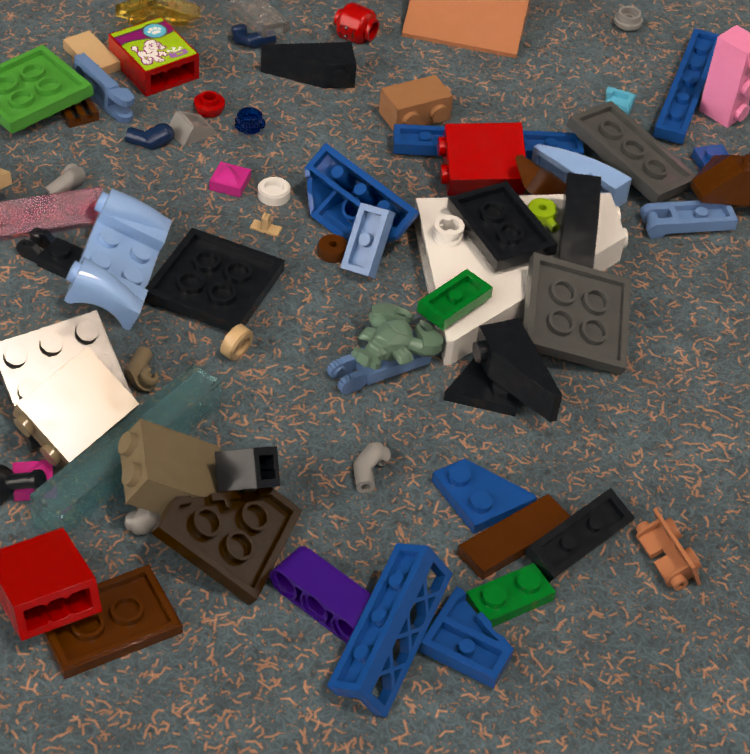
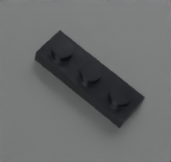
M610 488L531 544L524 553L532 563H535L550 583L629 525L635 517Z

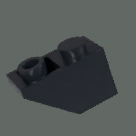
M277 446L215 452V475L218 492L280 486Z

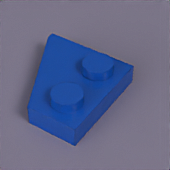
M465 458L436 470L432 474L434 485L473 534L493 526L535 502L537 499L533 493Z
M456 586L419 646L420 653L493 689L512 659L514 648L501 634L494 631L492 623L483 612L477 614L466 601V593L458 586Z

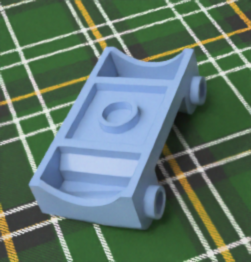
M111 188L109 193L102 191L96 202L94 210L98 212V215L79 262H73L66 277V280L71 283L64 301L70 304L88 303L102 307L116 317L123 329L130 330L140 315L148 292L145 287L149 283L159 251L165 243L172 220L135 197Z

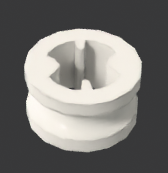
M441 215L434 221L432 238L439 246L446 248L456 247L463 241L465 224L457 216Z

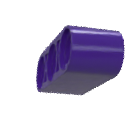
M304 546L298 547L271 570L269 575L273 586L279 593L347 644L371 594L311 549Z

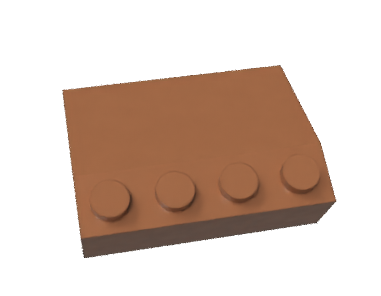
M410 0L401 36L516 58L529 15L531 0Z

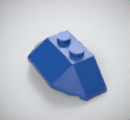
M327 143L320 148L304 167L305 177L307 178L310 216L333 234L345 238L347 242L349 241L360 203L387 209L395 213L386 243L398 240L420 214L418 210Z

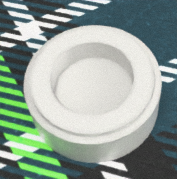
M268 177L258 184V199L262 203L269 206H280L289 201L291 187L286 180L279 177Z

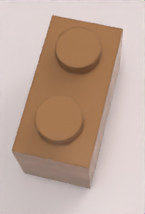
M432 75L381 88L379 113L392 130L394 124L428 126L450 120L453 95L437 75Z

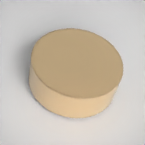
M243 324L236 325L225 336L220 347V353L231 361L237 360L249 349L253 341V332Z

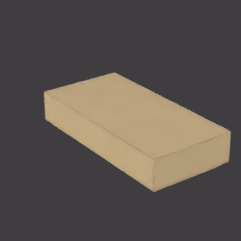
M89 30L63 39V49L73 59L75 55L85 53L107 74L121 70L120 60Z

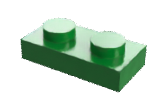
M466 269L419 300L417 312L441 330H445L490 299L493 287Z
M532 563L466 591V601L477 614L483 612L492 623V627H495L554 601L556 591L535 563Z

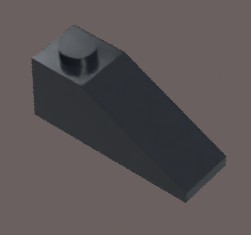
M352 42L261 44L260 70L262 73L324 89L355 88L356 59Z
M520 318L480 325L477 340L473 342L472 350L475 361L481 363L487 376L549 422L557 421L562 394Z

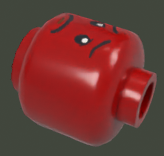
M354 2L346 4L343 9H338L334 17L337 35L358 45L366 41H373L379 30V20L375 11Z

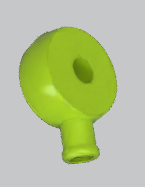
M536 198L529 202L528 208L544 227H548L551 232H557L560 224L555 221L558 216L556 204L546 198Z

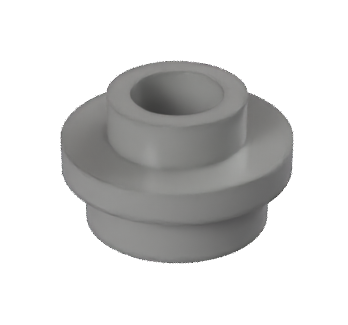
M623 6L615 14L614 23L626 31L637 30L643 23L642 13L636 7Z

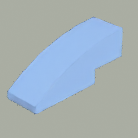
M541 144L533 147L531 161L550 171L565 183L567 173L601 177L600 193H611L615 206L620 207L627 202L632 181L631 177L609 165L576 152Z

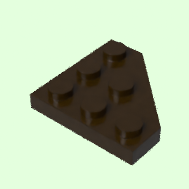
M273 487L258 488L256 491L239 493V490L211 493L206 497L191 498L190 495L175 497L168 503L151 534L250 605L258 599L302 509Z

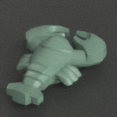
M376 303L368 312L369 322L372 327H366L358 336L360 340L368 341L365 349L355 347L351 356L356 358V362L362 366L370 367L374 370L380 369V361L397 360L400 365H405V363L408 364L410 361H414L412 354L425 357H433L442 351L443 336L435 327L423 320H420L415 325L412 334L409 323L413 321L414 315L398 305Z

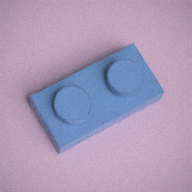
M360 203L340 268L375 279L394 220V212Z

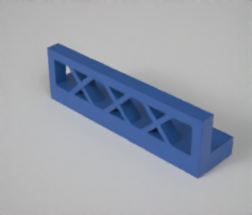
M396 543L327 684V687L335 695L359 699L378 717H387L453 575L429 546ZM431 569L436 576L430 589L427 590L426 577ZM416 603L417 617L413 625H411L410 611L413 604ZM399 639L400 653L396 661L393 662L392 649L396 640ZM382 676L383 689L377 699L372 694L378 678Z

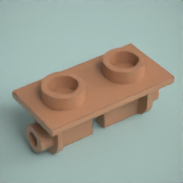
M654 508L656 520L651 523L643 521L637 525V540L641 543L650 559L665 553V556L654 561V565L668 587H673L675 591L682 590L688 585V580L692 577L698 586L702 585L697 572L702 565L690 546L686 549L682 547L678 541L682 538V535L672 518L669 517L664 520L658 509Z

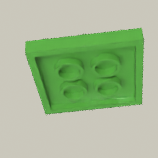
M40 45L0 64V124L11 134L22 131L40 120L52 117L55 113L72 105L79 104L82 100L94 95L92 84L44 45Z

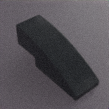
M567 173L563 194L558 259L593 268L598 230L601 177Z

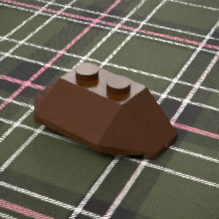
M745 154V156L714 155L693 178L690 184L700 202L750 207V154Z

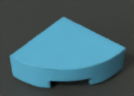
M607 87L605 103L612 101L629 115L635 103L636 95L613 87Z

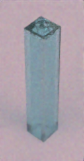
M195 364L189 366L30 494L31 517L35 525L44 532L63 527L67 534H69L124 488L121 482V456L118 452V444L122 435L129 431L140 418L187 435L221 407V381Z

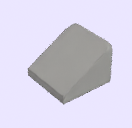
M176 111L169 124L174 129V138L182 146L190 145L216 134L215 129L200 114Z

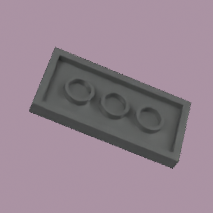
M612 101L570 116L566 126L580 140L593 149L602 160L631 177V184L647 200L652 203H659L691 189L690 184L696 174Z

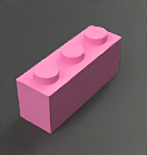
M738 25L722 33L717 38L698 110L726 128L737 121H743L750 111V32Z

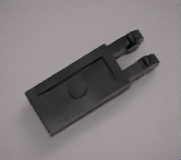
M35 227L29 232L32 241L22 239L16 244V249L21 257L65 279L73 262H79L84 250L58 237L55 239L50 231L41 227Z

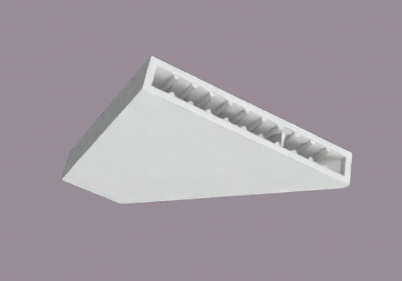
M600 193L598 230L593 269L604 271L619 262L623 248H626L628 245V232L626 228H622L620 208L615 206L611 193ZM563 194L519 195L527 206L530 201L536 198H546L553 201L558 210V216L555 221L561 224ZM448 197L416 198L415 209L420 214L413 223L428 294L466 269L493 287L490 299L445 330H441L435 325V328L443 336L441 351L443 365H451L473 351V342L477 340L480 325L520 318L521 321L524 320L529 262L495 272L465 231L463 232V241L460 245L452 248L439 246L432 238L434 221L441 215H452L447 209ZM545 227L558 244L556 254L550 257L558 259L560 228L557 232L553 233L548 227Z

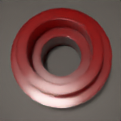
M204 91L194 98V108L202 117L214 118L219 116L224 110L225 99L215 91Z

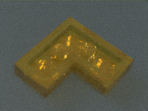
M129 0L116 4V17L128 20V23L131 25H137L162 16L174 26H186L189 21L201 18V6L183 0Z

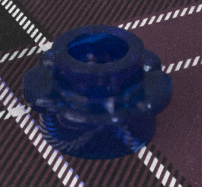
M246 107L238 111L235 118V128L246 135H254L259 133L260 129L265 128L266 122L262 119L263 115L259 109Z

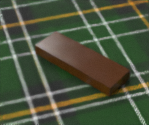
M547 494L459 544L457 554L483 580L526 555L524 551L531 544L568 519L570 515Z

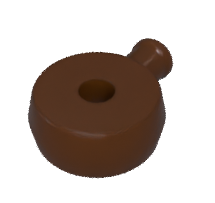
M336 234L325 235L318 242V256L328 263L342 262L348 242L345 238Z

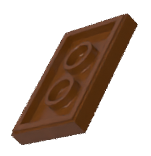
M149 564L97 583L103 612L43 633V637L64 680L183 633V625Z

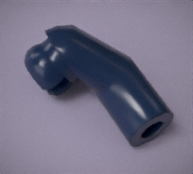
M237 24L231 27L233 34L231 38L235 44L249 48H259L261 44L276 43V35L273 29L247 33V26L245 24Z
M165 123L158 124L146 131L129 127L126 131L125 141L143 148L155 150L172 141L175 132L171 126Z

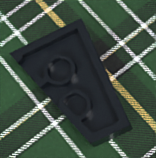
M474 358L445 391L444 396L445 401L510 416H516L519 399L490 379L481 363H477Z

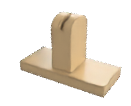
M266 212L263 213L261 221L254 219L250 226L252 230L277 237L283 228L271 224V214Z

